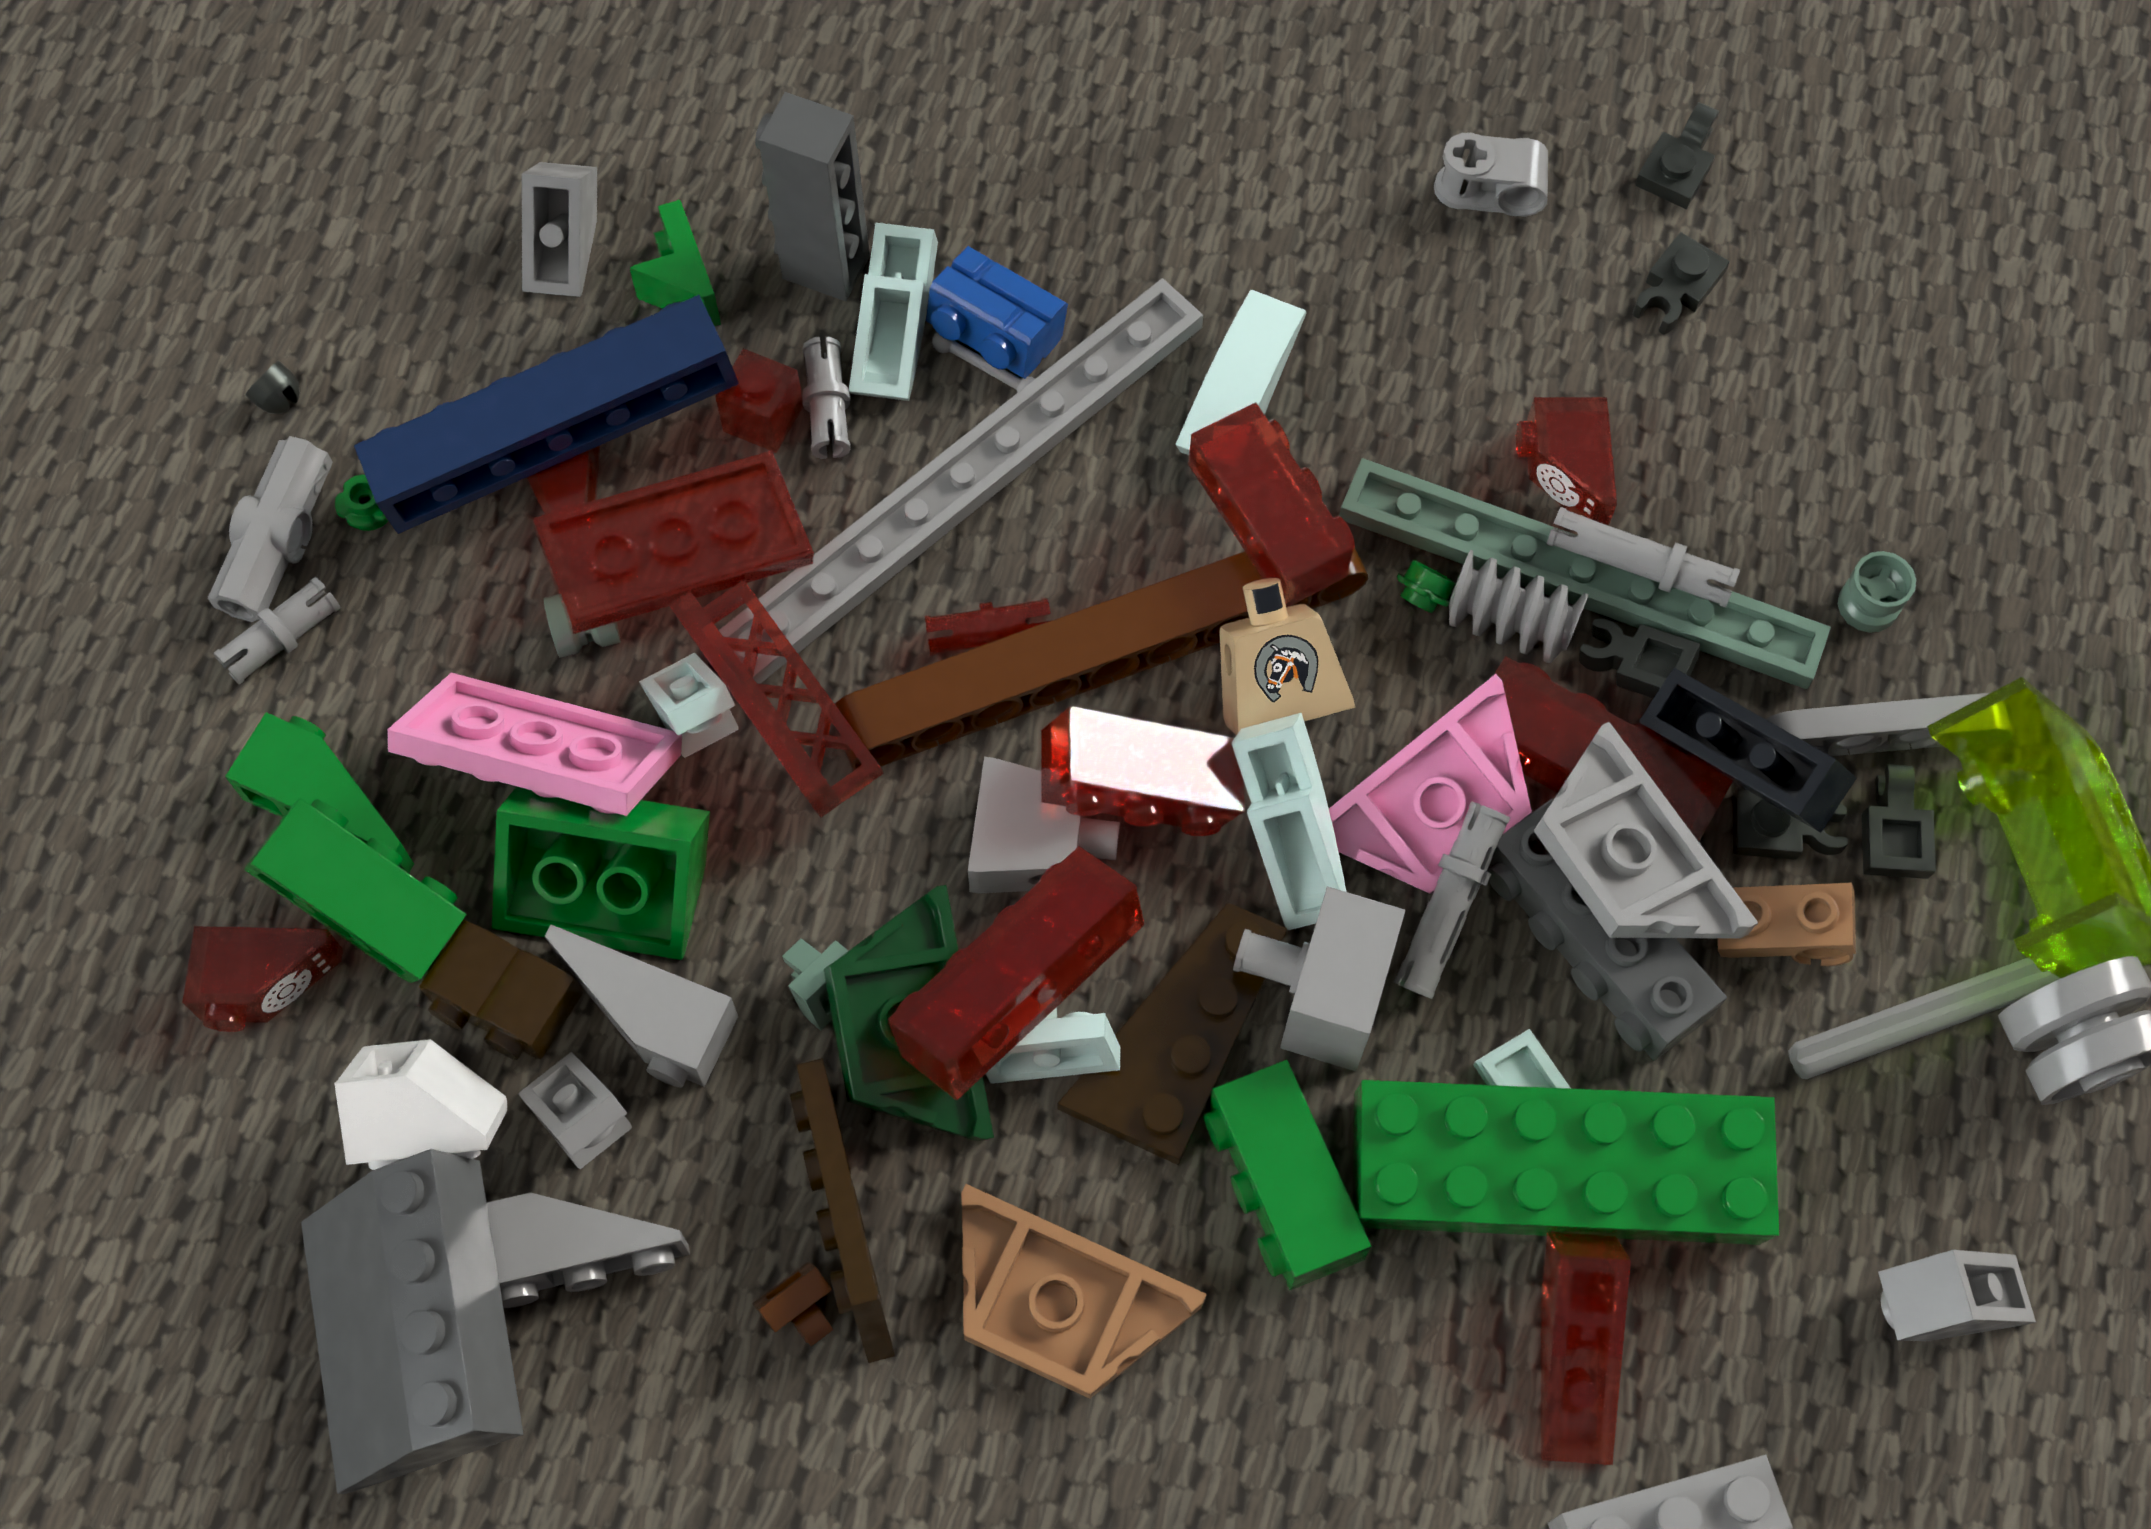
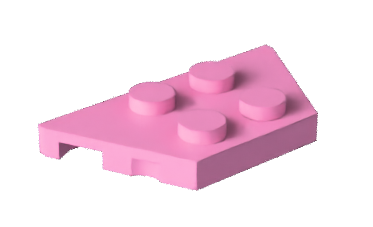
M1497 674L1492 676L1329 808L1339 853L1432 894L1443 870L1438 864L1443 854H1450L1462 828L1471 801L1510 817L1503 834L1532 813L1503 683Z

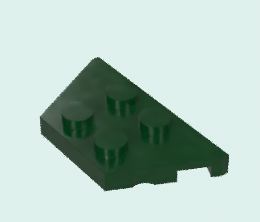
M936 886L824 968V975L847 1102L978 1142L994 1138L981 1065L973 1051L975 1034L947 886Z

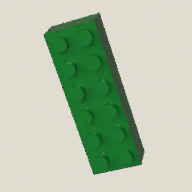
M1362 1080L1354 1093L1353 1206L1363 1228L1760 1245L1779 1236L1775 1098Z

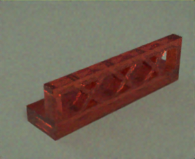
M744 579L703 608L691 591L669 605L820 818L884 774L874 757ZM745 603L754 615L749 639L723 637L714 624ZM763 630H765L773 642L761 641ZM734 651L745 652L743 664ZM758 654L782 656L787 660L782 686L758 684L755 682L753 675ZM797 676L807 689L795 688ZM767 697L779 699L777 711ZM792 700L818 703L821 707L816 734L790 731L786 724ZM831 722L842 737L829 735ZM800 744L813 746L811 759ZM826 748L851 750L862 764L831 787L820 773Z

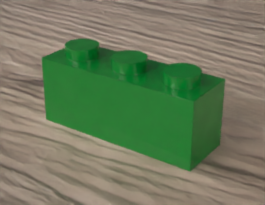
M298 799L290 807L244 870L409 983L420 980L467 915L454 906L458 899L456 894L431 877L425 876L420 882L399 867L404 861L403 858L383 842L370 838L365 844L344 828L349 822L348 819L329 804L315 799L310 805L303 799Z
M1288 1060L1213 1088L1209 1105L1211 1112L1204 1114L1206 1128L1216 1150L1221 1152L1228 1149L1238 1170V1173L1230 1176L1231 1184L1243 1212L1248 1214L1255 1211L1262 1225L1265 1236L1258 1238V1246L1272 1277L1283 1274L1289 1290H1293L1364 1261L1371 1248V1244Z

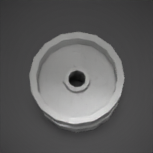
M2126 956L2080 970L2024 996L1998 1015L1999 1021L2014 1050L2035 1052L2049 1048L2033 1059L2025 1070L2041 1105L2059 1103L2086 1093L2108 1088L2151 1067V1010L2132 1013L2146 1003L2151 996V981L2138 957Z

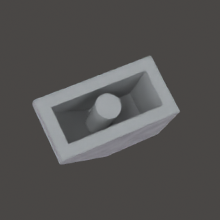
M539 162L522 173V292L577 297L582 295L597 223V167Z
M1950 1250L1878 1272L1883 1287V1292L1881 1293L1882 1311L1888 1324L1895 1330L1897 1340L1933 1341L2036 1322L2016 1255Z

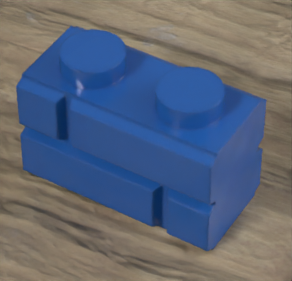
M967 246L953 260L951 267L947 266L932 281L929 288L926 321L932 324L935 331L943 338L951 341L959 340L981 353L985 361L992 367L997 369L1007 368L1026 379L1040 364L1041 359L1046 358L1061 340L1068 304Z

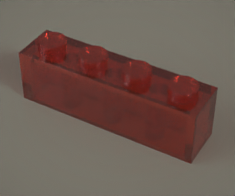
M1507 656L1504 657L1495 674L1503 683L1523 774L1558 793L1600 727L1610 722L1697 841H1700L1734 780L1719 773L1694 756H1688L1664 743L1661 736L1644 725H1631L1607 712L1605 706L1596 698L1583 693L1574 694L1552 682L1550 677L1539 667L1529 663H1518Z
M1080 846L1061 863H1056L1049 867L1042 875L1040 881L1014 905L1004 908L987 930L967 948H962L955 952L948 960L944 969L919 991L909 994L900 1003L897 1011L888 1018L901 1057L955 1100H958L1145 925L1136 885Z

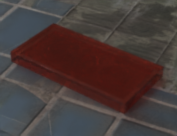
M772 450L533 518L536 535L573 634L813 564L814 552Z

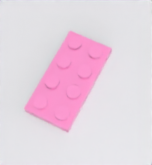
M450 673L388 728V752L413 758L424 765H439L473 774L476 778L483 781H499L532 790L535 794L542 797H558L588 805L601 813H617L625 816L631 812L681 756L682 734L678 736L672 730L455 673Z

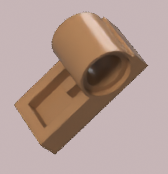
M1852 883L1733 888L1758 921V924L1747 936L1741 939L1718 938V951L1721 957L1792 956L1793 960L1800 964L1811 965V959H1821V966H1837L1850 962L1853 959V954H1856L1855 895Z

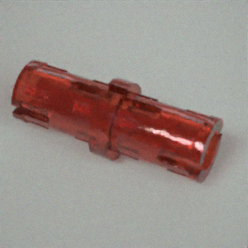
M1048 598L993 608L992 602L979 603V610L924 616L926 633L943 630L953 631L951 636L927 639L930 656L936 655V653L983 646L1049 622L1044 621L1031 624L1025 622V619L1029 617L1051 614Z

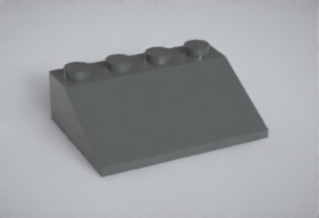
M434 1149L426 1150L371 1171L301 1222L337 1494L354 1492L524 1435L479 1160Z

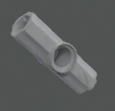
M289 436L287 440L278 441L254 496H244L234 509L229 528L231 548L208 596V600L214 608L229 614L231 617L250 622L258 620L257 614L266 607L269 608L288 563H298L302 559L306 549L300 547L301 545L307 546L311 539L312 517L310 513L333 463L328 452L317 448L307 440Z

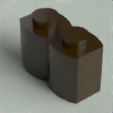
M465 920L461 922L419 986L432 1002L428 1011L433 1016L460 1031L463 1030L467 1022L487 1031L488 1033L483 1040L498 1052L514 1060H518L523 1052L541 1060L583 994L575 978Z

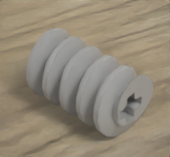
M1470 550L1449 602V625L1458 627L1471 614L1473 615L1474 635L1481 636L1494 623L1496 624L1497 644L1505 645L1518 632L1520 633L1521 653L1528 654L1541 641L1543 642V661L1552 663L1563 650H1567L1589 594L1583 593L1571 607L1568 605V586L1560 584L1547 598L1544 596V577L1536 575L1525 589L1521 588L1520 568L1513 566L1501 580L1497 579V559L1490 557L1476 571L1473 569V550Z

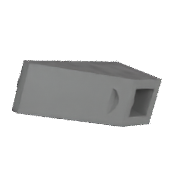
M526 1193L487 1202L503 1308L518 1307L532 1303L539 1298L538 1290L565 1284L566 1291L569 1292L594 1289L607 1283L606 1274L633 1268L634 1274L638 1276L658 1274L672 1269L675 1266L674 1258L690 1255L688 1243L681 1231L534 1193Z

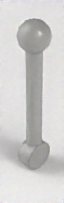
M937 332L933 336L932 345L938 352L953 353L1016 389L1017 393L1035 379L1033 377L1019 378L1005 369L994 368L982 356L957 343L955 340H947Z

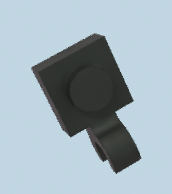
M1698 102L1679 139L1663 132L1639 172L1635 186L1687 210L1715 158V155L1702 150L1712 133V125L1719 111Z
M1887 764L1885 766V776L1877 775L1875 779L1877 806H1868L1862 813L1863 875L1928 879L1936 872L1934 810L1914 809L1915 774L1913 766Z

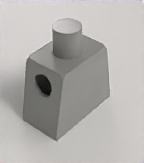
M984 757L968 865L969 890L973 893L1072 889L1075 884L1078 856L1116 860L1120 822L1083 818L1085 785L1079 781L1004 760Z

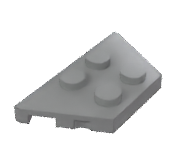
M1611 723L1603 724L1534 829L1535 834L1610 938L1741 939L1747 936L1758 924V921Z

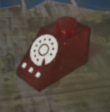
M1534 397L1527 421H1519L1516 432L1518 457H1527L1529 479L1561 506L1566 508L1567 511L1609 526L1617 506L1607 397Z
M194 926L182 1003L197 1018L203 1021L205 1027L212 1030L238 1032L244 1030L245 1022L268 1023L337 966L342 960L343 949L328 929Z

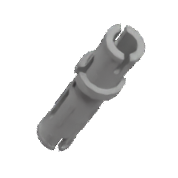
M1560 507L1553 524L1576 531L1578 536L1553 528L1547 540V545L1556 546L1659 582L1658 589L1670 593L1673 587L1720 604L1719 606L1724 608L1728 604L1732 590L1709 583L1707 580L1712 579L1734 587L1740 569H1732L1685 553L1687 549L1685 545L1675 542L1674 547L1671 548L1653 540L1567 511L1563 507Z
M1471 801L1462 828L1450 854H1443L1438 864L1443 870L1412 939L1406 958L1402 962L1399 972L1393 981L1394 983L1433 999L1440 976L1453 951L1471 904L1480 886H1487L1492 875L1487 872L1499 839H1501L1506 825L1509 823L1510 817Z

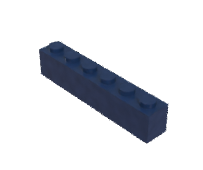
M697 295L683 302L669 304L660 312L626 327L612 329L603 337L571 351L557 353L547 361L516 375L500 378L488 387L454 402L440 404L431 412L397 427L383 429L374 437L355 444L354 447L376 504L397 534H400L736 386L739 382L700 295Z

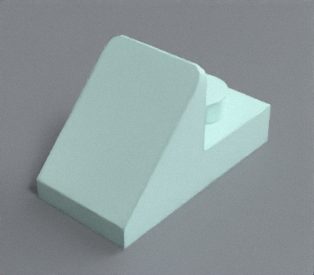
M696 653L639 681L666 729L674 731L678 736L682 734L681 755L684 758L738 730V725L730 711V708L734 707L735 704L725 683Z
M1042 977L1033 980L973 1041V1051L990 1083L1120 1070V1045L1106 1014L1072 1012L1064 1015L1062 1018H1057L1056 1004Z

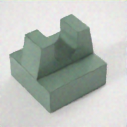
M800 938L782 956L784 962L794 970L791 974L794 980L788 987L802 1014L821 1031L833 1020L824 968L848 952V950L835 940L821 954Z

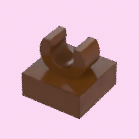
M809 1262L752 1303L768 1327L774 1332H777L791 1321L805 1342L811 1347L834 1330L815 1304V1302L829 1293L832 1288L817 1267Z

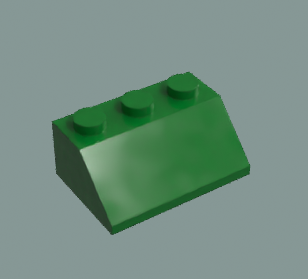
M516 786L497 809L492 929L545 937L550 925H553L608 948L682 960L685 955L706 867L710 811L640 800L627 816L617 813L606 814L598 812L588 805L558 797H542L535 794L532 790Z

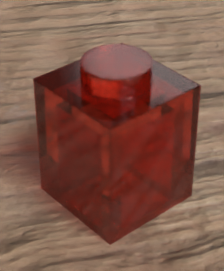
M743 348L732 366L739 384L715 395L723 432L777 453L803 408L798 371Z

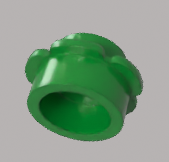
M365 475L354 476L344 483V491L337 494L335 498V510L340 518L347 519L349 526L363 531H371L384 526L388 522V519L376 504ZM362 498H371L369 502L360 504Z
M1412 560L1405 575L1400 573L1397 575V580L1405 585L1400 596L1408 602L1430 613L1434 612L1438 604L1445 607L1449 606L1450 600L1448 598L1456 582L1440 572Z

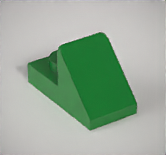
M681 200L659 205L658 210L663 230L653 232L660 257L630 267L637 298L663 309L669 304L683 302L700 295L713 325H721L715 294Z

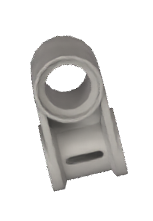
M1470 132L1457 134L1446 143L1442 156L1445 167L1437 173L1434 183L1435 195L1446 206L1455 209L1499 212L1510 216L1527 217L1537 214L1547 205L1548 150L1538 140L1482 136ZM1469 149L1466 163H1464L1462 159L1464 150ZM1465 179L1468 184L1465 193L1460 194L1461 186Z

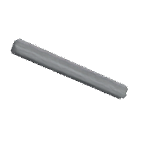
M2074 940L1797 1041L1788 1050V1056L1796 1074L1802 1079H1809L2011 1005L2024 996L2054 981L2095 966L2094 959L2083 942Z

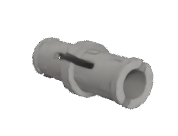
M820 337L809 339L802 347L808 385L803 390V406L810 413L811 451L816 458L820 459L827 458L826 445L829 444V436L832 440L833 458L844 457L851 450L845 409L850 405L849 388L842 382L841 344L832 337H826L825 339L826 353H824V359L821 357Z
M314 577L310 580V583L273 611L266 607L257 614L258 622L220 650L217 649L213 654L224 669L242 655L247 654L228 668L230 671L229 675L238 684H241L245 681L246 677L283 649L288 654L298 647L296 639L331 613L341 609L340 605L329 592L315 604L308 607L325 594V585L318 578Z

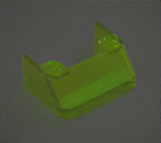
M2023 677L1928 725L1927 728L1931 737L1959 757L1963 770L1957 772V779L1968 800L1974 806L1983 803L1998 816L2039 916L2029 921L2031 932L2014 939L2018 951L2033 960L2040 971H2049L2060 979L2097 964L2126 956L2138 957L2142 966L2151 965V857L2110 765L2090 733Z

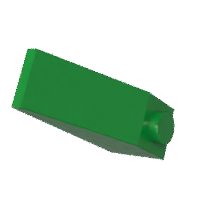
M266 712L225 776L242 800L283 818L298 799L301 798L310 805L315 799H319L343 814L349 821L344 829L365 844L370 838H375L396 851L404 860L399 867L409 874L414 866V862L399 839L324 741L326 734L319 727L303 718L292 716L289 722Z

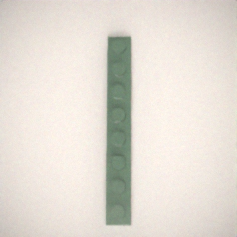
M1364 458L1360 461L1340 509V520L1463 565L1470 550H1473V568L1477 570L1490 557L1497 559V577L1503 578L1513 566L1521 569L1520 585L1524 587L1536 575L1544 577V594L1548 596L1560 584L1568 586V603L1574 604L1583 593H1587L1589 595L1584 609L1636 628L1643 624L1700 643V651L1804 689H1808L1814 680L1831 629L1830 626L1733 591L1726 608L1719 606L1720 604L1673 587L1670 593L1658 589L1660 583L1635 575L1556 546L1547 545L1550 531L1555 528L1553 526Z

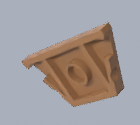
M965 1184L961 1193L963 1326L965 1341L1091 1399L1202 1308L1206 1293Z

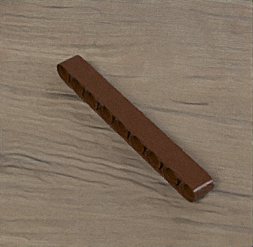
M1338 521L1322 523L857 690L838 700L831 707L830 714L851 767L854 771H871L879 768L878 761L880 766L890 764L938 746L936 740L942 745L997 725L995 719H997L999 724L1054 704L1053 698H1055L1056 702H1060L1112 683L1111 676L1114 681L1169 662L1168 656H1170L1171 660H1175L1220 643L1221 626L1249 618L1243 586L1250 582L1266 578H1279L1286 608L1305 604L1314 609L1339 600L1338 594L1342 599L1356 593L1368 581V574L1343 524Z

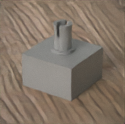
M1327 886L1311 942H1304L1302 948L1251 933V930H1244L1233 971H1243L1291 986L1289 993L1295 994L1283 1034L1281 1049L1353 1071L1357 1070L1371 1033L1405 909Z

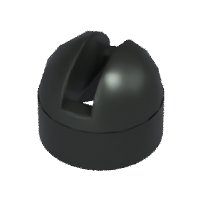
M277 361L250 387L245 395L265 412L282 414L290 409L287 400L294 404L299 401V382L291 371L280 361Z

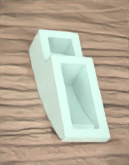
M875 223L869 273L864 275L849 385L850 394L909 401L926 320L929 288L931 287L938 246L934 229Z
M1250 290L1206 374L1176 442V446L1181 453L1236 474L1257 422L1262 421L1306 316V310Z
M1302 713L1242 728L1231 743L1251 801L1247 814L1287 930L1316 924L1327 886L1346 892L1336 837L1324 788Z

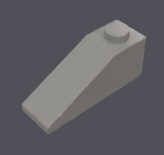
M550 925L545 937L554 954L641 1059L649 1064L646 1071L656 1079L675 1087H683L686 1080L705 1087L738 1018L732 998Z

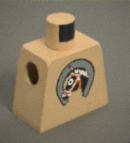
M1266 578L1244 585L1243 591L1249 618L1227 623L1220 628L1223 717L1226 726L1237 735L1242 728L1302 713L1304 721L1355 708L1353 696L1320 615L1305 604L1286 608L1279 578Z

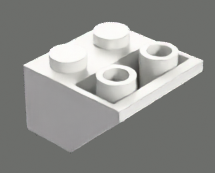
M431 1039L364 1046L335 1082L346 1165L368 1162L369 1168L372 1170L429 1149L471 1159L476 1158L481 1154L480 1150L488 1149L507 1112V1098L504 1094Z

